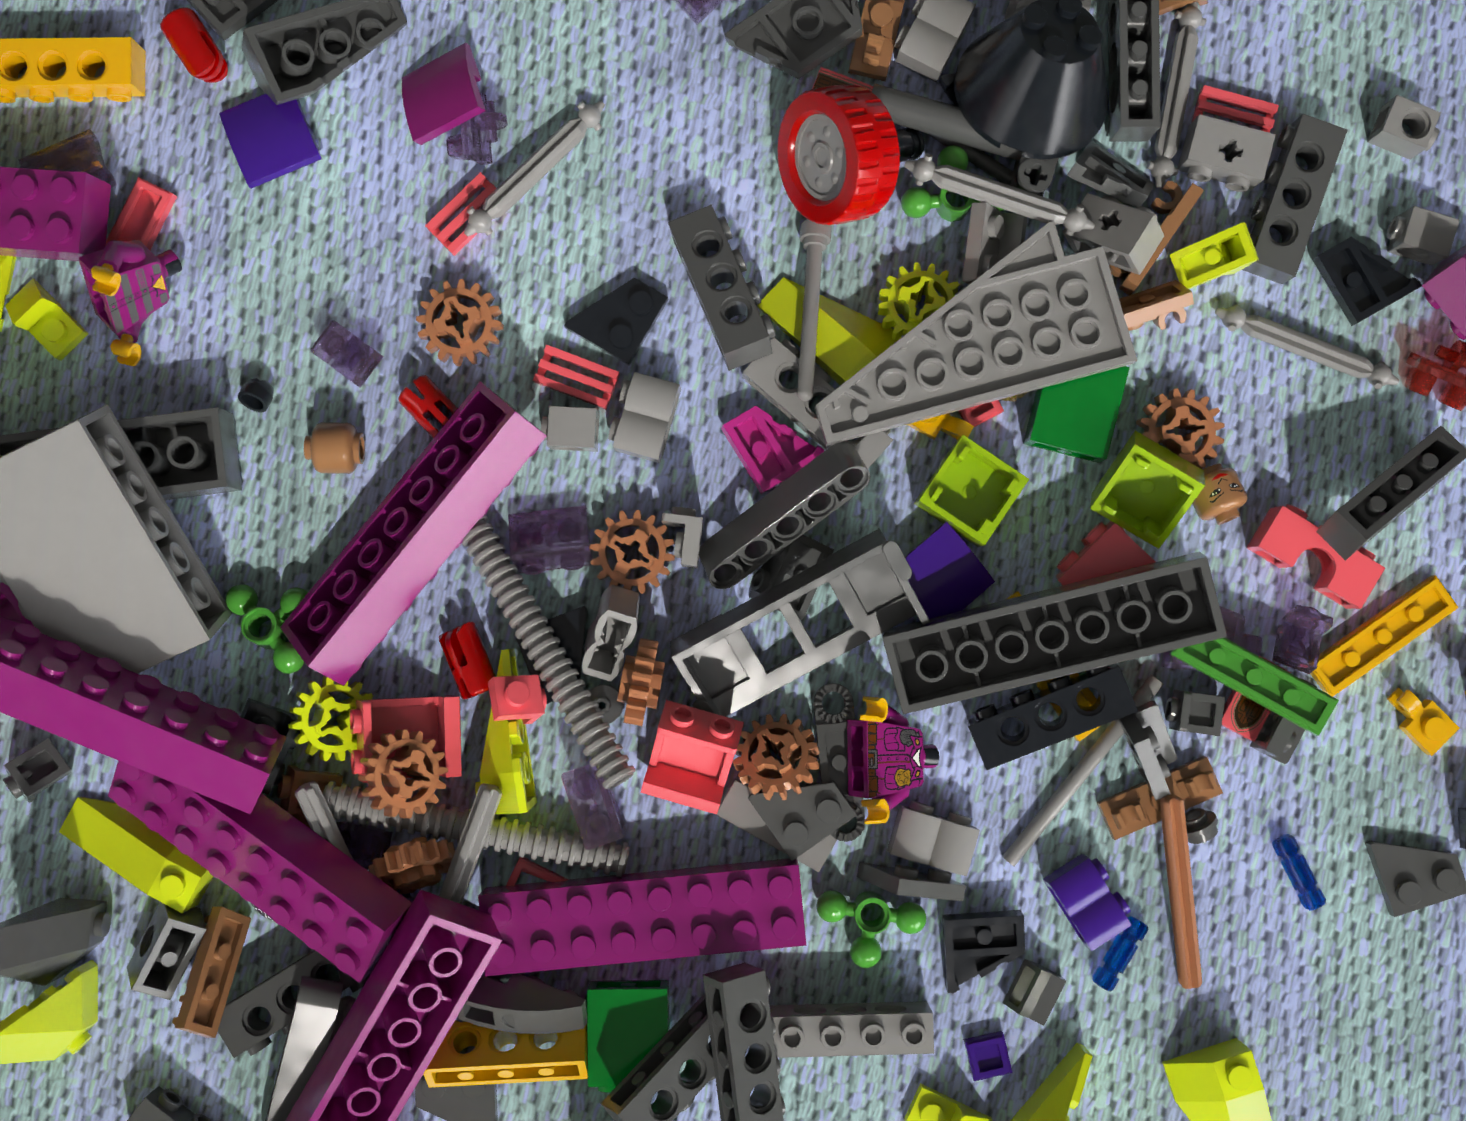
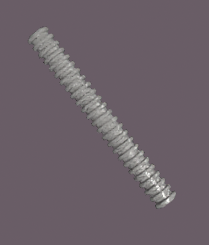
M485 514L464 537L462 544L463 546H468L466 551L469 556L474 557L472 560L474 565L480 567L479 574L481 577H486L484 581L486 586L492 587L490 591L492 596L498 597L497 605L499 608H504L502 612L504 617L511 619L509 621L510 627L517 629L515 636L517 639L523 640L521 642L522 648L529 650L527 653L529 660H535L533 667L535 670L541 671L540 679L547 681L545 686L547 691H553V701L560 703L558 710L560 713L566 714L564 718L566 724H572L570 729L572 734H578L577 743L584 745L583 753L585 756L591 757L589 761L591 767H597V777H603L604 782L602 786L604 789H612L631 778L635 768L633 765L628 766V756L621 754L623 747L621 744L614 742L616 735L609 733L610 725L608 722L603 723V713L596 711V701H590V691L583 689L585 686L583 679H577L579 675L577 669L570 667L573 664L572 660L565 658L566 650L564 647L559 648V638L552 636L554 630L551 626H546L548 623L546 616H541L542 609L540 606L534 605L536 602L535 597L528 595L530 591L528 585H522L524 581L522 575L516 574L518 571L516 565L510 564L512 559L509 554H504L506 548L503 544H498L500 538L498 534L492 533L494 528L491 523H486L488 518Z
M330 781L323 791V796L331 814H334V819H340L344 816L348 822L358 819L359 824L363 825L366 821H369L373 827L383 824V828L389 830L393 826L396 827L397 832L408 829V834L413 835L415 831L420 832L421 837L432 834L433 839L436 840L442 836L448 842L456 839L457 844L471 811L470 809H465L464 812H460L459 807L453 806L451 810L447 809L446 804L436 807L433 803L425 804L427 809L425 814H416L413 811L412 818L408 819L400 818L399 814L396 817L384 816V808L377 810L370 807L375 797L362 796L360 786L349 789L348 784L343 783L340 787L337 786L335 781ZM494 816L482 848L487 850L489 846L494 847L495 852L505 849L507 850L506 854L512 855L513 851L519 852V857L529 854L533 860H536L537 856L543 857V862H549V859H553L557 865H560L562 861L568 862V867H573L574 864L580 865L582 870H585L586 866L592 867V872L602 869L606 875H609L610 871L616 872V877H622V874L625 873L630 850L628 842L623 841L622 845L616 844L615 839L605 842L604 837L599 836L598 840L592 839L591 834L581 837L580 832L575 831L574 835L568 834L567 829L557 832L556 827L551 826L550 830L544 829L543 824L533 827L532 822L527 821L523 825L519 824V819L509 822L507 817L502 816L501 820L495 819Z

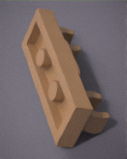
M865 0L861 16L863 35L855 41L848 73L886 82L905 0Z
M1173 181L1166 182L1162 190L1170 194L1172 201L1166 203L1156 197L1150 205L1159 214L1169 213L1160 225L1165 236L1140 275L1109 265L1113 276L1126 277L1119 287L1120 290L1127 295H1131L1204 192L1202 188L1192 183L1183 195L1177 183Z
M1177 280L1119 299L1128 331L1136 330L1142 327L1145 322L1153 320L1157 327L1164 330L1166 329L1165 318L1170 312H1173L1175 320L1180 324L1185 323L1186 311L1184 307L1194 304L1192 291Z
M1206 756L1170 770L1171 776L1165 778L1171 793L1170 795L1180 796L1184 800L1185 810L1223 794ZM1142 782L1097 802L1111 837L1114 840L1162 821L1160 799L1155 800L1146 782Z
M222 906L212 907L210 915L204 919V922L207 923V930L199 943L201 945L198 947L186 985V992L179 999V1002H182L179 1015L174 1017L172 1021L175 1028L206 1038H216L251 922L250 917Z

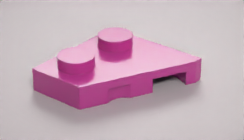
M757 406L740 414L721 427V430L761 494L790 478L824 452V449L821 447H814L797 436V432L790 427L775 422L771 415Z

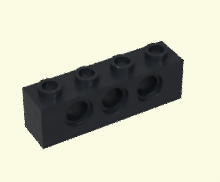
M1116 663L1087 670L1085 674L1072 679L1069 675L1054 678L1046 683L1048 688L1035 694H1033L1031 689L1024 690L1009 698L1010 704L997 709L994 704H990L972 712L974 718L968 720V728L986 770L1137 712L1138 709L1119 665ZM1087 687L1094 688L1098 691V699L1095 704L1084 707L1076 702V697L1080 690ZM1050 702L1059 705L1061 713L1056 720L1045 721L1039 717L1038 712L1042 705ZM1011 717L1018 718L1024 723L1022 732L1015 736H1009L1001 729L1002 723Z

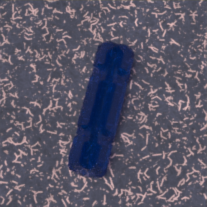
M1285 834L1273 840L1272 846L1277 856L1283 858L1281 864L1294 889L1300 892L1298 897L1303 907L1311 911L1325 905L1326 898L1321 888L1315 886L1317 881L1304 855L1298 853L1300 847L1295 837Z
M1133 916L1127 917L1132 926L1125 929L1122 935L1118 934L1102 960L1105 964L1103 967L1099 966L1093 975L1092 980L1094 983L1106 991L1111 992L1114 990L1119 981L1117 975L1119 972L1124 973L1139 947L1136 945L1137 941H1142L1148 932V926Z

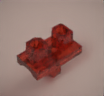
M1458 340L1450 348L1438 345L1434 355L1444 359L1443 364L1411 352L1406 363L1411 365L1412 368L1408 373L1404 386L1427 397L1437 378L1445 380L1448 383L1438 401L1462 411L1466 406V374L1458 370L1461 367L1466 368V342Z

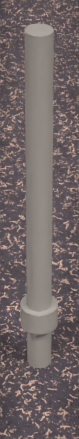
M1150 675L1133 696L1136 707L1150 702L1164 684L1153 675ZM1119 719L1112 721L1003 854L1002 857L1015 867L1123 735L1124 732Z

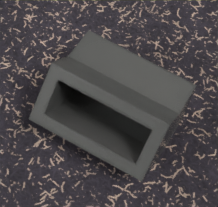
M1024 959L1002 1003L1017 1014L1030 1018L1044 1026L1066 980L1061 975L1035 962Z

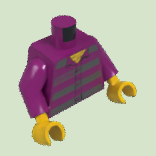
M111 240L106 244L105 249L83 255L78 259L95 314L119 338L113 340L110 345L112 353L118 356V363L136 366L141 359V347L136 343L141 326L151 313L167 304L170 297L165 278L182 271V266L176 254L170 249L155 256L139 240Z

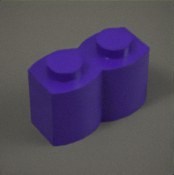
M1080 854L1044 877L1043 881L1082 943L1090 951H1093L1132 926L1126 916L1131 910L1117 891L1113 894L1110 892L1105 883L1110 877L1097 858L1090 860L1084 854Z

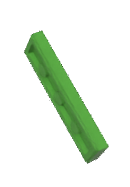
M1227 638L1171 650L1169 654L1315 736L1320 735L1339 701Z

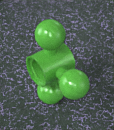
M959 146L945 147L938 155L937 166L950 165L966 170L968 166L967 153ZM916 186L905 191L901 199V207L904 213L911 218L924 217L931 208H936L938 214L944 220L956 222L962 220L968 214L972 203H980L981 201L961 195L965 205L953 207L947 202L946 195L954 192L941 188L939 194L930 195L925 188ZM993 206L994 208H996V209L999 210V211H1003V210H1004V209H1001V208H998V207Z
M245 584L233 586L226 594L225 603L232 613L244 615L241 622V631L244 637L264 649H273V664L280 672L291 674L300 670L304 665V661L291 642H286L287 637L280 627L308 592L299 587L288 589L281 596L280 608L273 613L266 608L256 607L258 596L252 587ZM271 620L272 627L270 632L266 636L260 637V626L264 622Z
M829 890L822 893L816 903L818 915L826 922H838L845 916L855 918L862 932L861 936L852 942L850 956L853 962L862 968L873 967L879 962L882 950L879 942L875 939V934L884 931L890 922L896 923L897 927L907 934L920 932L926 924L925 910L918 903L905 902L897 909L889 908L885 899L874 891L863 892L855 898L854 902H847L843 894L835 890ZM869 903H876L882 907L880 916L873 921H867L861 917L863 907Z

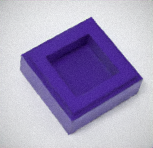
M1002 1031L963 1039L974 1082L1013 1073Z

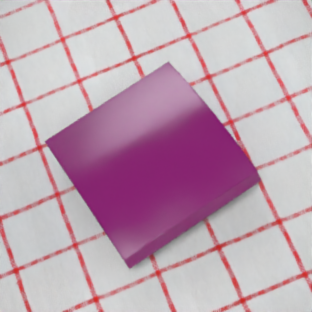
M466 42L402 77V98L412 140L420 145L486 111L477 86V82L481 80L470 45Z

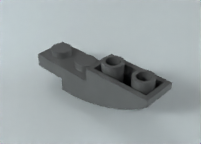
M518 973L512 974L508 982L504 984L494 976L482 975L460 1011L458 1019L477 1026L521 1034L563 1033L585 1028L587 1024L586 1000L574 991L567 989L562 991L545 984L535 976L526 977Z

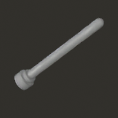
M809 219L801 223L800 241L803 243V248L807 250L797 389L798 398L802 401H808L813 396L822 251H825L827 245L830 244L832 225L817 224Z

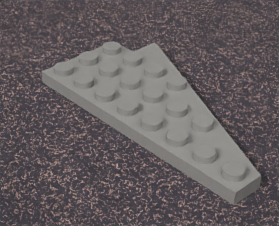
M1055 222L1047 223L816 404L815 410L825 445L840 443L1135 363L1137 357L1103 246L1064 256Z

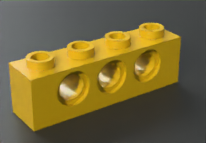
M132 37L0 38V103H14L16 98L26 97L41 103L54 102V97H68L76 102H92L93 97H107L112 101L129 102L132 100V96H145L146 51ZM66 66L64 74L56 78L58 71ZM105 66L104 72L99 77H95L96 71L100 67ZM27 67L25 74L18 78L19 72Z
M455 1020L423 1075L429 1088L588 1079L587 1024L584 1029L563 1033L521 1034L498 1031ZM546 1042H555V1045L549 1049H540V1046ZM507 1044H515L514 1048L509 1051H500ZM468 1046H475V1048L469 1053H460L464 1048Z

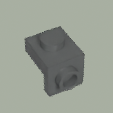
M1174 690L1173 697L1168 698L1165 708V718L1167 721H1170L1169 729L1220 736L1225 697Z

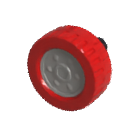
M834 85L805 91L795 98L783 116L777 148L779 171L789 199L804 217L822 225L843 224L865 219L878 213L893 194L898 179L900 162L920 158L924 151L925 143L922 134L918 130L911 128L896 130L886 106L868 89L858 85Z

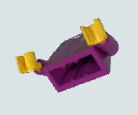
M863 696L862 701H865L867 705L865 715H860V720H847L848 796L872 798L861 800V805L868 809V817L864 820V824H880L888 821L890 810L909 796L910 789L922 786L924 782L923 768H935L938 765L939 751L933 744L923 745L921 729L909 727L907 718L890 707L886 699Z

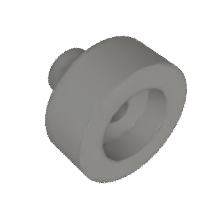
M598 685L590 690L591 696L589 699L590 701H596V711H601L604 715L602 718L603 723L615 721L621 715L624 703L617 702L619 691L611 685ZM600 702H604L606 707L602 708Z

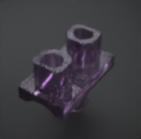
M480 93L486 111L460 124L461 134L449 136L446 140L447 153L456 160H472L480 165H487L493 163L491 143L498 141L497 130L507 127L508 122L505 114L495 112L494 101H487L486 95Z

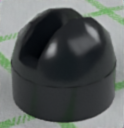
M250 379L238 393V399L250 410L265 412L272 402L273 388L266 380Z

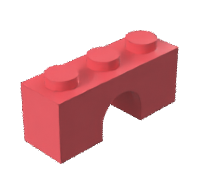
M1289 504L1285 507L1270 508L1246 548L1278 568L1293 567L1302 552L1305 550L1313 552L1319 558L1322 567L1321 575L1313 589L1346 609H1361L1385 570V567L1374 561L1376 556L1361 547L1345 561L1316 532L1322 525L1317 527L1306 520L1308 515L1304 511Z

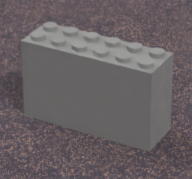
M108 404L0 456V580L12 590L18 600L22 615L30 620L34 627L38 628L42 634L59 641L75 643L87 653L99 658L113 659L123 668L138 674L210 640L232 615V612L227 608L223 597Z

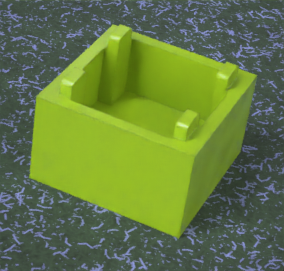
M1135 430L1093 490L1090 509L1159 549L1205 487L1204 470Z
M962 435L951 447L914 504L941 523L948 522L956 533L977 547L986 545L1029 481V478L965 435Z

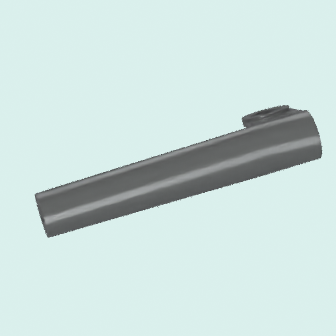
M874 84L872 93L886 106L893 123L1015 160L1010 186L1043 196L1044 191L1049 188L1059 158L1031 159L1022 157V151L1010 148L1002 143L1000 148L981 137L970 126L958 106Z

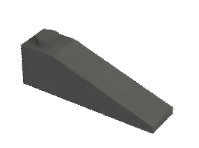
M343 0L244 28L242 51L258 86L276 105L316 93L405 27L407 20L397 0Z
M58 898L0 922V977L14 978L17 981L31 982L34 985L46 986L61 978L104 941V937L108 934L111 925L110 913L106 912L107 901Z

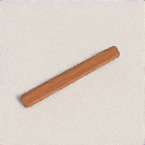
M1170 795L1160 799V810L1178 982L1185 989L1199 988L1202 985V973L1184 800L1178 795Z

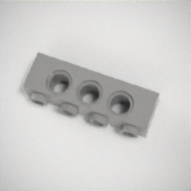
M773 337L770 340L773 353L752 361L743 371L742 378L827 450L832 445H825L818 417L809 408L808 403L810 400L802 401L798 398V387L792 390L785 389L779 382L780 375L786 371L799 374L800 351L788 340L784 339L782 342H779ZM816 365L812 398L817 396L825 398L835 389L829 385L831 378ZM888 429L859 437L854 441L843 442H849L855 446L865 466L869 469L893 439L888 436L891 431Z
M927 1001L770 1005L771 1016L776 1028L773 1037L777 1058L934 1054L933 1012Z

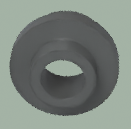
M1197 808L1185 813L1189 843H1204L1217 835L1218 819L1214 812Z

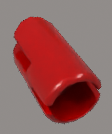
M188 7L178 8L168 13L160 23L162 33L193 77L204 80L207 83H216L227 76L228 65L194 10Z
M421 375L412 382L424 399L419 398L408 387H405L398 397V402L434 438L439 431L427 419L432 415L443 427L449 419L439 408L444 405L453 415L458 407L428 376Z
M467 622L439 635V642L461 698L465 700L489 691L488 681L492 677H496L475 623Z

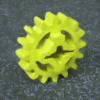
M915 262L913 272L908 273L901 266L898 271V279L890 275L887 277L886 286L888 289H881L879 293V300L882 303L878 304V315L885 316L882 321L883 329L894 328L892 334L894 341L906 335L955 296L960 284L958 281L947 283L949 271L945 270L940 275L934 273L935 264L932 263L927 271H921L919 262ZM936 290L939 291L943 297L939 296ZM922 295H925V305L923 309H920L919 315L916 316V306L921 301ZM898 314H902L907 323L904 322Z
M323 676L322 686L315 681H310L307 683L310 690L309 694L297 692L295 696L302 703L300 707H290L289 712L298 715V720L288 725L291 729L300 730V734L297 735L294 742L296 744L307 742L306 754L313 756L320 750V760L328 761L333 753L336 760L345 761L346 750L350 753L352 750H357V733L352 734L350 730V710L356 709V700H370L373 698L372 693L360 695L359 692L363 685L361 682L355 681L348 687V681L343 686L337 682L334 684V680ZM329 692H342L350 698L344 699L339 703L335 701L333 696L329 695ZM313 705L315 707L313 720L309 722V712ZM330 710L340 712L341 714L336 718L337 726L327 724V721L331 719ZM332 734L339 744L327 745L320 742L318 738Z

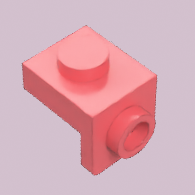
M539 675L492 677L488 681L494 721L522 719L523 724H532L545 713L547 697L545 690L540 686Z

